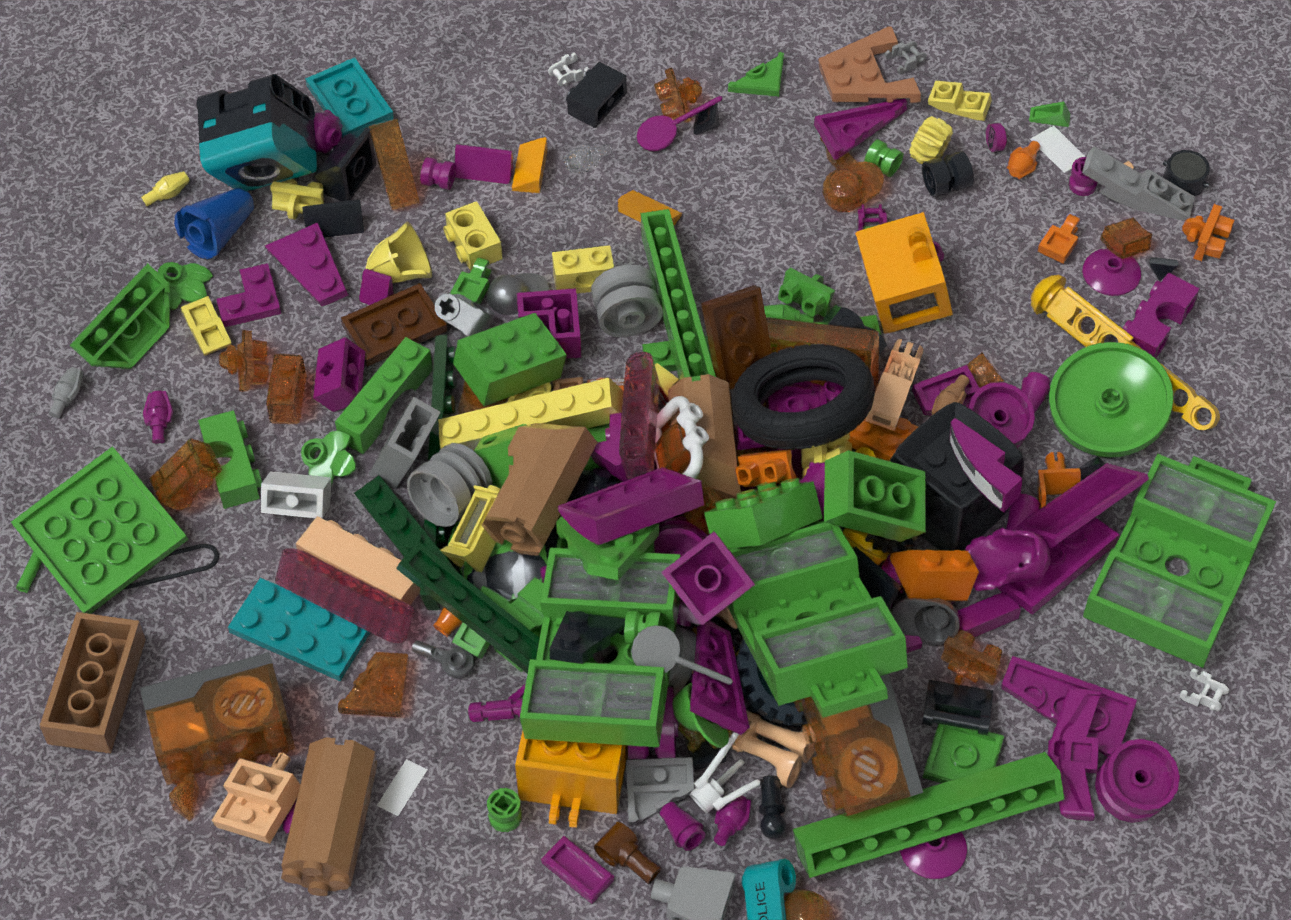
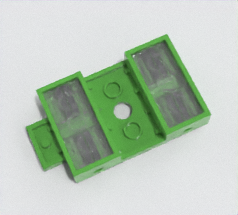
M1157 454L1148 472L1149 480L1142 485L1125 528L1115 548L1111 549L1088 597L1083 617L1203 668L1266 529L1276 501L1249 491L1252 479L1193 456L1190 465L1187 466ZM1180 558L1187 563L1189 572L1184 576L1174 575L1167 571L1165 567L1166 561Z
M824 522L795 530L760 546L730 549L755 585L727 607L778 706L811 696L822 718L888 699L887 688L880 676L908 668L906 638L882 597L872 599L860 580L857 556L839 526Z
M653 542L619 580L588 575L583 569L582 560L576 559L569 549L550 548L540 601L543 623L536 660L530 659L520 713V722L525 739L646 747L660 746L670 670L665 673L664 667L636 666L631 653L633 644L625 643V637L619 633L610 638V645L615 647L618 656L613 662L608 664H600L593 657L583 664L550 660L549 648L566 611H582L587 614L622 619L626 618L628 610H638L641 614L648 615L651 611L662 612L663 627L668 628L675 634L680 596L661 572L678 560L680 554L654 553L655 544Z

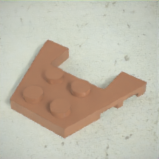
M892 26L886 27L818 59L819 68L832 102H868L869 98H885L887 102H893L896 98H910V103L921 102V93L914 78L886 83L874 58L876 54L885 53L887 50L892 51V47L898 44Z

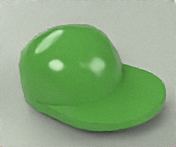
M689 683L673 699V713L676 719L685 728L694 732H700L712 745L723 748L729 742L727 729L690 711L692 683Z

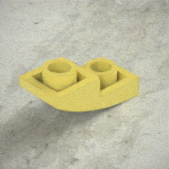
M935 81L928 98V104L939 110L985 121L992 102L990 93L964 91L962 83Z

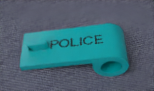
M785 858L746 867L742 876V887L745 891L747 920H786L784 893L793 892L796 886L795 869L788 859Z

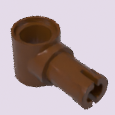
M616 822L594 845L597 855L612 867H616L618 864L622 867L627 866L647 884H650L660 873L661 867L639 850L638 838L629 827L621 822Z

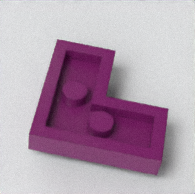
M268 263L240 269L245 292L216 299L224 327L281 314Z

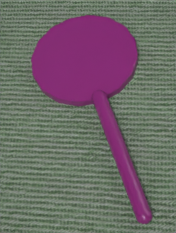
M722 96L706 102L675 120L664 115L648 118L637 131L638 144L648 151L665 149L676 138L677 124L722 101Z

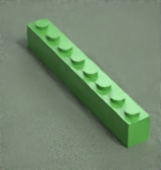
M665 209L640 213L642 241L650 271L654 275L657 294L663 307L662 317L679 380L685 377H692V382L700 381V375L707 374L716 377L670 211Z
M1043 752L925 788L923 793L914 796L902 795L793 829L797 854L809 878L1064 800L1061 773L1047 753Z

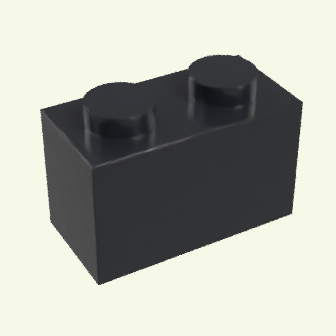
M598 62L584 74L583 79L576 87H572L566 96L568 114L596 128L627 94V76Z

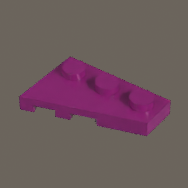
M318 223L265 245L268 253L300 283L321 307L349 296Z

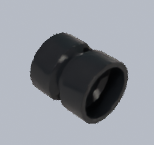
M963 151L948 154L944 157V160L942 158H935L922 164L923 181L932 197L948 194L951 192V188L958 191L973 185L974 174L968 156Z

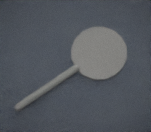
M658 625L646 627L638 633L633 641L631 653L636 666L664 667L665 673H667L678 663L730 685L733 683V680L727 676L679 657V640L674 632L666 627Z

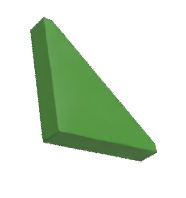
M779 52L776 58L766 64L761 63L746 72V76L738 81L729 82L728 92L779 97L784 53Z

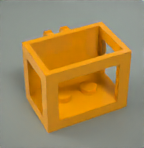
M924 212L855 232L884 334L953 315L946 281ZM934 292L938 306L892 319L889 305Z
M522 730L515 763L518 796L523 801L550 804L548 823L554 825L559 820L561 806L571 808L568 818L569 827L575 828L578 826L581 809L617 814L626 760L628 758V745L525 739Z

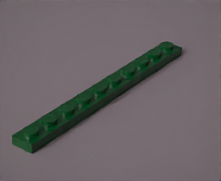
M448 335L435 337L431 407L440 411V414L430 431L428 461L441 450L438 420L451 417V414L455 413V400L452 395V389H455L457 386L456 374L453 370L456 346L451 345ZM424 518V531L441 550L444 543L448 542L447 527L437 526ZM420 588V597L426 609L440 610V603Z

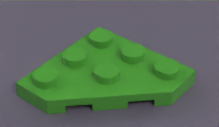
M562 516L556 521L557 534L561 539L565 538L567 540L568 548L575 558L582 560L583 569L586 573L619 580L659 536V524L656 523L604 544L597 545L579 534Z

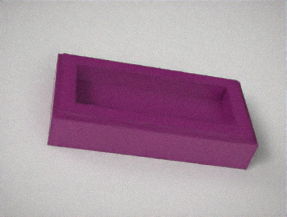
M565 836L541 858L543 865L591 904L614 881V876Z

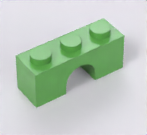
M234 410L198 420L209 460L219 457L231 459L223 466L212 468L223 508L226 509L260 499L257 488L261 487L262 481L259 470H252L250 463L255 462L251 445H244L243 439L248 438L243 420L237 422Z

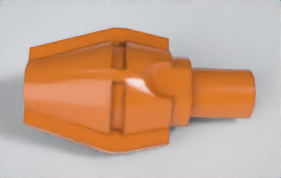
M1031 141L1024 148L1018 147L1010 154L1007 169L1011 176L1021 179L1035 170L1038 163L1035 161L1036 153L1041 147L1037 141Z

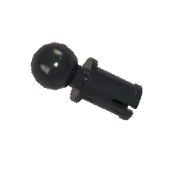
M768 775L760 779L762 801L759 806V812L764 815L760 822V829L765 837L777 839L786 831V822L780 815L785 812V805L782 803L780 779L778 776Z

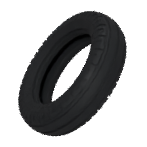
M806 344L794 346L795 348L789 347L779 350L778 353L773 352L763 357V359H759L742 373L735 384L732 394V411L736 423L747 437L761 445L775 449L812 448V446L825 445L829 441L833 442L842 438L864 421L874 401V380L868 366L859 356L838 346L811 344L809 346ZM821 380L833 382L844 387L842 392L830 402L806 411L778 412L762 406L765 400L776 391L799 382Z

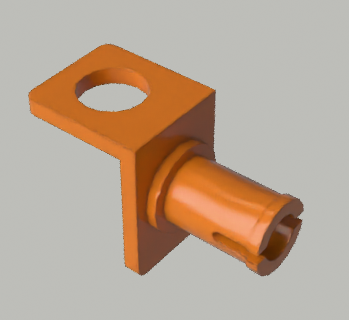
M1054 452L1047 454L1045 457L1047 470H1038L1037 493L1038 501L1041 503L1040 509L1046 506V495L1063 494L1081 480L1080 469H1066L1065 456L1060 452H1057L1058 461H1055Z

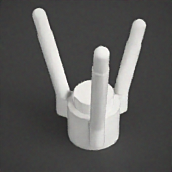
M735 732L731 734L728 744L720 749L703 775L693 783L696 788L690 793V796L705 813H708L713 808L717 811L721 810L727 803L760 785L759 780H754L723 798L721 797L725 793L721 786L744 765L743 759L738 760L718 780L715 781L711 778L708 781L739 736Z

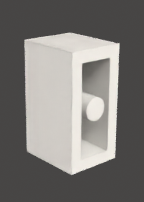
M270 471L261 483V513L316 518L318 516L323 519L330 508L331 477Z

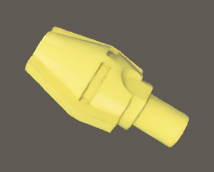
M184 171L164 176L152 187V191L141 198L145 205L149 206L157 200L162 201L163 199L175 197L189 183V177Z

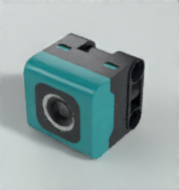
M277 74L252 80L246 89L232 93L219 90L197 98L200 161L204 170L233 189L241 188L248 192L269 186L273 181L283 182L316 171L315 109L313 103L307 95Z

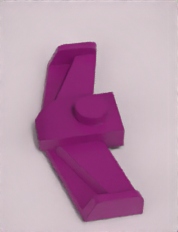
M1068 688L1052 738L1048 741L1047 755L1061 773L1064 800L1058 801L1060 813L1067 819L1094 821L1095 818L1086 773L1097 774L1099 738L1087 737L1102 690Z

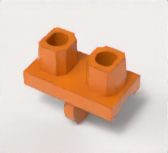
M1213 205L1206 223L1203 222L1204 218L1199 215L1185 220L1182 231L1187 236V240L1189 242H1194L1195 239L1199 240L1193 259L1202 261L1204 255L1220 259L1226 240L1212 235L1216 234L1229 238L1235 221L1220 215L1222 206Z
M791 449L743 454L737 457L739 466L735 469L739 485L744 487H753L765 482L781 484L783 481L797 478L792 468Z

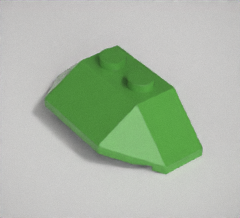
M147 263L69 346L91 366L131 369L170 327V284Z

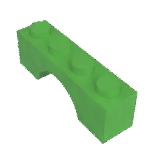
M407 337L403 339L335 421L337 431L351 436L348 447L364 455L381 434L386 415L395 400L408 389L416 391L432 372L430 349Z

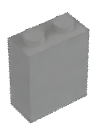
M413 397L392 430L369 475L374 478L379 475L387 485L396 489L416 459L440 411Z

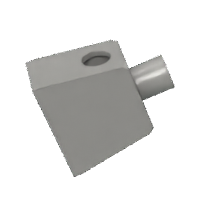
M680 867L675 884L659 879L655 880L651 899L668 903L666 920H724L734 890L735 873Z

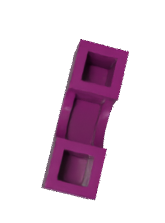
M1168 272L1162 282L1158 280L1155 282L1150 291L1148 301H1141L1135 312L1136 317L1134 320H1127L1122 329L1134 337L1132 341L1157 359L1167 345L1171 327L1161 323L1159 319H1170L1181 325L1195 306L1200 288Z

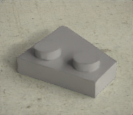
M692 757L626 760L629 825H635L660 812L665 804L669 802L676 803L689 796L694 790Z

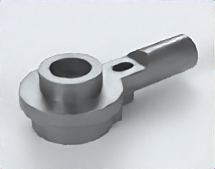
M415 640L412 646V652L441 663L442 669L450 677L462 678L469 674L473 668V656L463 648L457 647L444 651L419 640Z

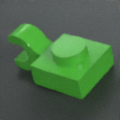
M477 258L470 273L461 272L450 294H461L480 304L490 286L488 277L491 274V269L487 268L489 261Z

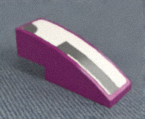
M954 418L951 421L949 440L958 462L974 486L1002 512H1005L1020 497L1022 478L1004 466V451Z

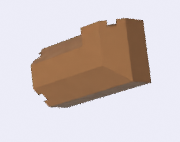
M710 374L700 375L701 380L693 382L692 377H685L668 390V401L674 397L683 396L690 403L699 406L703 412V417L696 423V426L706 430L709 440L702 446L703 465L696 479L702 483L704 503L716 507V502L728 498L737 499L736 494L741 492V485L738 483L735 470L738 466L729 383ZM678 410L670 418L672 442L669 449L673 450V454L670 459L668 458L670 470L683 474L690 464L691 454L682 442L686 434L684 428L677 421V416L680 414V410Z
M541 423L518 427L508 446V456H513L514 465H509V475L481 525L494 541L502 545L504 540L512 543L510 549L517 553L539 555L560 516L558 506L567 502L597 444V441L587 428Z

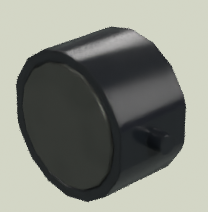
M1181 150L1173 153L1168 161L1164 160L1163 165L1166 168L1163 178L1191 195L1197 196L1204 188L1208 189L1210 186L1207 183L1210 172L1209 163L1200 153L1192 150Z

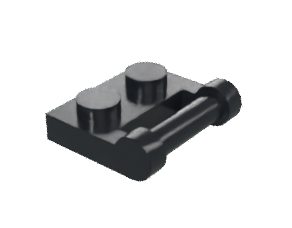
M929 680L922 724L932 726V723L977 730L978 734L988 736L993 690Z

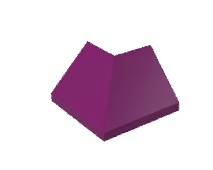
M715 531L661 572L701 625L705 624L755 585L739 560Z

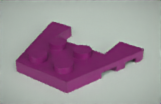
M809 381L786 386L766 399V408L778 412H800L817 408L827 403L824 386ZM737 424V450L766 447L747 437Z

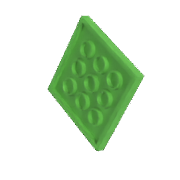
M113 446L11 521L15 529L82 613L87 614L93 613L189 540Z

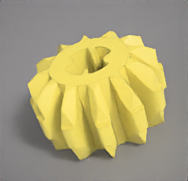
M933 116L924 120L911 142L909 149L911 157L920 164L928 160L941 158L951 141L952 127L946 124V121Z

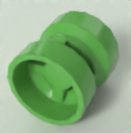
M877 139L868 149L864 163L871 168L877 167L881 170L882 174L892 177L899 169L904 153L896 148H888L887 143Z
M628 610L624 627L625 643L633 644L638 633L646 627L654 625L663 626L662 612L651 611L648 615L641 614L638 610Z
M500 788L489 795L487 810L491 826L500 832H509L516 829L522 820L521 803L518 794L511 789Z

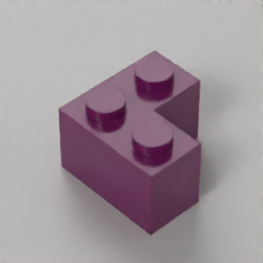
M576 288L517 293L518 318L536 313L567 354L566 359L581 358V336Z

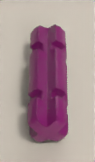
M517 698L516 702H513L512 699L487 701L486 705H482V702L470 703L468 706L469 718L472 722L484 721L485 718H488V721L515 718V715H518L520 718L523 698Z

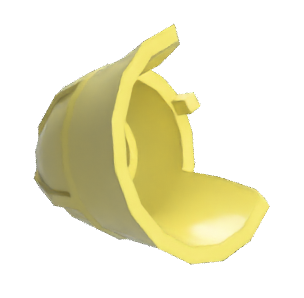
M408 221L395 233L376 245L367 260L366 269L391 276L392 283L432 277V270L425 249L416 231Z

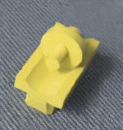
M294 179L283 182L273 181L270 186L272 209L287 211L289 219L295 220L299 213L303 214L302 207L324 204L322 183L311 182L308 186L297 185Z

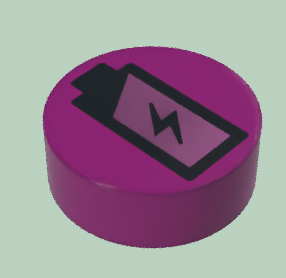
M1001 123L988 124L986 128V142L991 152L1003 151L1006 147V131Z

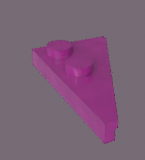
M902 98L893 100V102H882L818 115L814 118V126L831 156L836 160L907 110V100Z

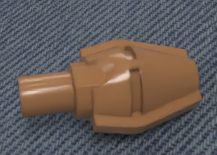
M960 375L955 383H951L940 392L935 399L931 412L932 415L953 402L963 404L967 395L965 388L970 382L967 376Z

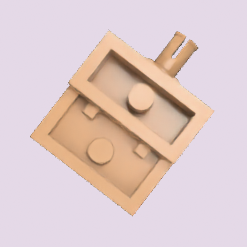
M279 752L271 767L239 759L223 785L228 794L212 819L215 826L270 844L299 793L300 783L293 773L284 771L291 761L290 757Z

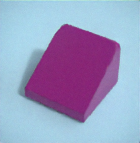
M364 269L359 295L360 302L371 305L394 295L391 276Z

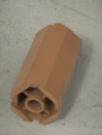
M326 737L310 743L281 865L283 870L281 879L285 882L299 884L308 888V892L312 895L327 896L328 891L345 890L352 884L378 765L377 760L375 761V751L354 740L345 739L344 745H336V738Z

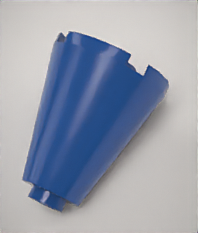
M235 188L182 207L175 214L174 220L180 239L185 237L190 244L187 248L200 258L211 259L213 256L218 255L253 212L254 201L251 194L241 188Z

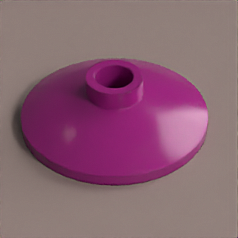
M1106 248L1091 253L1084 261L1082 268L1086 283L1098 293L1108 296H1121L1133 291L1141 279V269L1138 262L1130 254L1118 249Z
M962 832L936 839L940 842V845L937 847L931 846L929 842H925L900 850L901 857L906 866L921 877L927 879L947 878L955 874L962 867L966 859L967 843Z

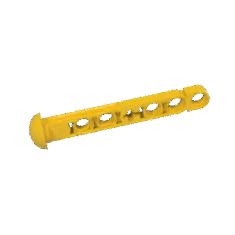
M1050 275L1042 279L1035 286L1031 294V307L1037 315L1044 311L1048 312V318L1085 347L1104 343L1105 338L1112 334L1117 338L1118 343H1125L1140 348L1132 341L1133 336L1070 287L1065 288V277ZM1086 317H1091L1095 322L1094 331L1090 334L1084 333L1081 328L1082 320ZM1162 365L1170 378L1173 395L1179 389L1184 390L1188 395V401L1182 407L1176 405L1173 400L1172 411L1183 413L1181 418L1198 430L1214 428L1220 420V414L1216 406L1202 395H1197L1192 387ZM1201 408L1209 409L1212 414V419L1207 425H1202L1197 420V413Z

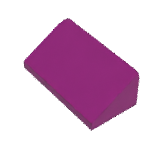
M456 144V178L502 184L510 183L513 173L512 151Z
M1005 592L991 596L957 611L960 620L957 634L962 642L970 640L1019 619L1021 608Z

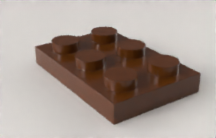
M421 283L341 317V324L351 341L365 351L364 362L367 367L388 358L405 337L420 344L447 332L446 322L437 316L435 305Z
M756 285L701 303L715 376L727 381L730 390L734 389L739 377L748 367L772 353L761 287Z

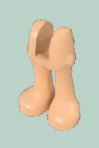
M746 711L750 728L737 737L732 745V749L737 752L744 751L768 761L775 766L781 785L791 788L799 776L802 762L807 763L816 750L818 744L817 735L811 732H794L773 725L761 719L759 714ZM727 729L728 735L730 737L733 731ZM761 735L788 748L791 752L757 739V736Z

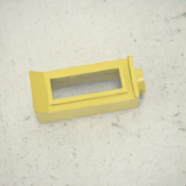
M474 485L475 492L448 546L440 550L457 566L462 567L466 561L472 568L481 573L496 544V541L481 526L501 490L492 485H489L488 488Z

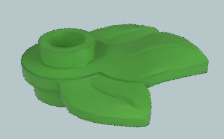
M167 262L158 269V273L170 284L169 304L171 310L177 309L182 300L192 303L207 297L203 283L211 280L213 275L206 267L195 263L182 266L175 262ZM167 273H174L177 276L170 277L167 275Z
M332 431L323 439L314 438L305 442L301 449V457L303 462L309 467L308 475L331 477L332 486L335 476L345 477L352 474L356 470V462L354 457L345 450L349 445L351 436L341 431ZM321 450L320 455L315 459L316 451Z

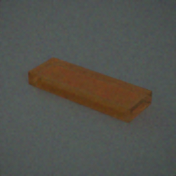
M398 119L369 125L391 210L420 203Z

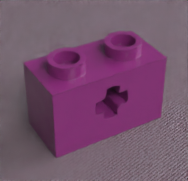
M346 337L319 348L313 399L332 412L347 407L362 390L365 351Z

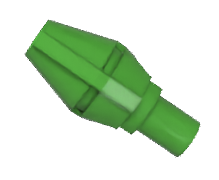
M789 305L764 306L766 321L777 327L813 323L814 316L802 314L799 310H795V308Z

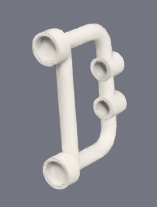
M677 396L671 399L650 423L642 422L633 433L648 449L653 448L657 469L663 467L670 470L661 428L680 410L677 421L684 428L686 434L682 442L691 454L690 464L683 475L696 479L703 465L702 446L709 440V435L702 427L696 426V423L703 417L701 408L694 403H690L687 398Z

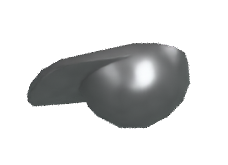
M534 273L501 275L494 279L488 288V304L499 314H518L517 293L548 291V281L543 276Z
M940 598L904 599L899 601L892 608L891 612L903 634L919 636L922 644H945L957 635L960 626L957 610L950 602Z

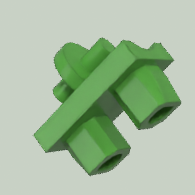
M789 268L785 272L778 299L786 304L794 301L802 305L801 309L803 312L811 317L816 314L825 317L830 312V303L835 290L824 285V278L819 274H815L810 278Z

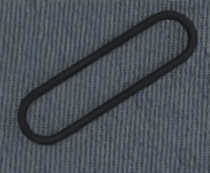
M207 543L174 550L168 556L208 548L213 551L214 559L206 566L132 583L124 589H131L206 571L217 564L219 553L213 545Z

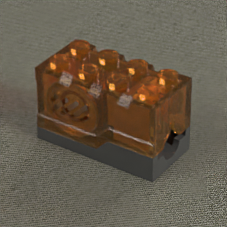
M270 652L140 688L155 754L166 785L186 784L191 781L193 774L205 772L208 776L220 774L224 771L225 765L236 763L239 759L255 763L257 756L269 753L271 757H277L279 752L287 754L290 750L296 749Z
M889 674L880 676L887 688L888 699L822 718L811 696L794 701L797 711H804L807 724L802 725L805 740L808 745L814 744L817 754L816 757H812L813 769L817 777L823 776L826 789L821 790L824 805L827 809L831 808L834 814L850 816L923 793Z

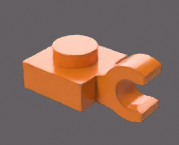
M1069 214L1061 228L1052 225L1040 242L1038 252L1064 264L1077 244L1078 236L1075 233L1078 231L1077 224L1080 218Z

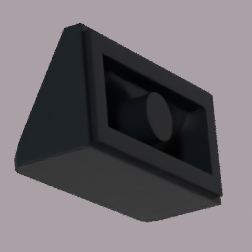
M358 199L302 207L305 228L318 223L324 238L364 232L361 203Z

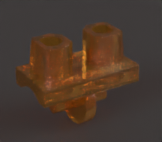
M671 67L664 70L667 78L655 83L654 87L660 101L673 97V99L660 104L663 115L673 120L690 112L687 101L691 104L697 102V98L702 94V87L698 81L691 80L689 77L684 78L681 84L680 80L676 79L674 70ZM692 117L685 120L684 123L692 121Z
M243 330L242 342L237 345V350L234 345H229L227 351L219 355V365L224 369H228L229 374H236L238 369L239 391H248L251 384H266L269 377V366L254 364L253 360L265 361L267 342L253 340L252 331Z
M960 630L954 638L948 636L944 642L941 660L949 663L947 669L957 673L954 683L962 685L967 678L975 683L981 679L993 685L999 672L1002 649L992 644H987L983 652L972 648L975 643L973 635L964 630Z

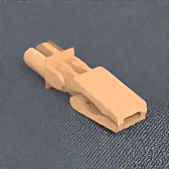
M902 339L897 340L891 350L875 392L872 408L865 420L895 431L923 355V348L920 345L915 357L910 355L914 344L911 342L907 343L904 353L899 352Z

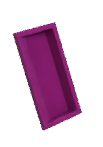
M1106 463L1015 526L1016 530L1032 531L1040 534L1049 548H1052L1148 481V474Z
M662 467L558 506V511L579 534L589 541L601 545L703 506L702 483L700 480Z

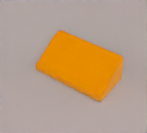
M546 137L519 145L512 191L540 193L548 151Z
M634 190L622 195L618 199V212L641 222L640 213L669 209L673 225L682 216L681 212Z

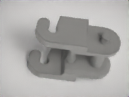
M911 41L907 44L901 42L893 46L892 52L887 50L884 56L888 60L896 56H904L906 58L905 67L900 65L897 69V72L902 75L917 68V64L925 61L927 54L925 52L920 53L916 49L917 42ZM912 52L914 56L909 57L908 53Z

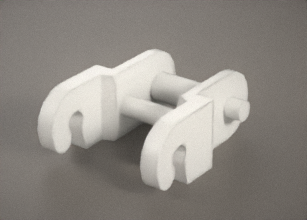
M575 52L571 54L572 58L567 54L561 57V61L553 64L548 69L549 75H555L558 78L557 84L559 86L566 85L573 80L575 82L582 80L584 74L589 70L588 67H585V72L583 73L581 69L571 71L568 68V65L576 62L578 59ZM566 70L567 73L562 75L561 71Z
M1192 669L1190 677L1204 683V689L1199 695L1192 693L1190 696H1187L1188 692L1186 690H1182L1179 697L1197 707L1200 703L1209 707L1210 710L1219 711L1222 708L1221 703H1219L1222 695L1229 693V688L1225 684L1211 679V674L1203 671L1198 675V670ZM1209 689L1215 691L1213 699L1206 696Z

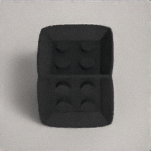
M953 402L937 411L913 431L899 445L890 462L925 471V533L921 534V536L939 550L964 551L973 539L983 536L1006 514L1009 508L1002 512L974 486L965 474L949 440L951 421L954 418L958 419L1004 451V466L1021 478L1024 472V458L1018 448L984 418L970 408Z

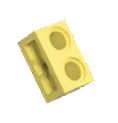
M477 201L445 213L446 226H443L445 236L449 243H455V251L461 263L466 262L470 271L477 258L488 260L489 264L502 259L501 241Z

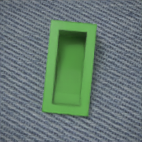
M1063 101L1031 107L1029 121L1069 127L1071 114Z

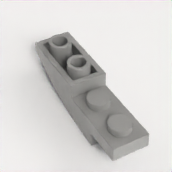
M1095 146L1088 152L1082 173L1101 184L1099 193L1139 211L1183 221L1190 218L1195 196L1149 169L1140 174Z

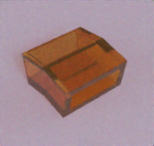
M1133 217L1105 226L1100 240L1112 253L1124 259L1150 250L1152 233L1142 228Z
M678 422L662 433L654 445L659 468L663 467L682 474L684 469L690 464L691 454L683 445L682 440L686 434L684 428Z

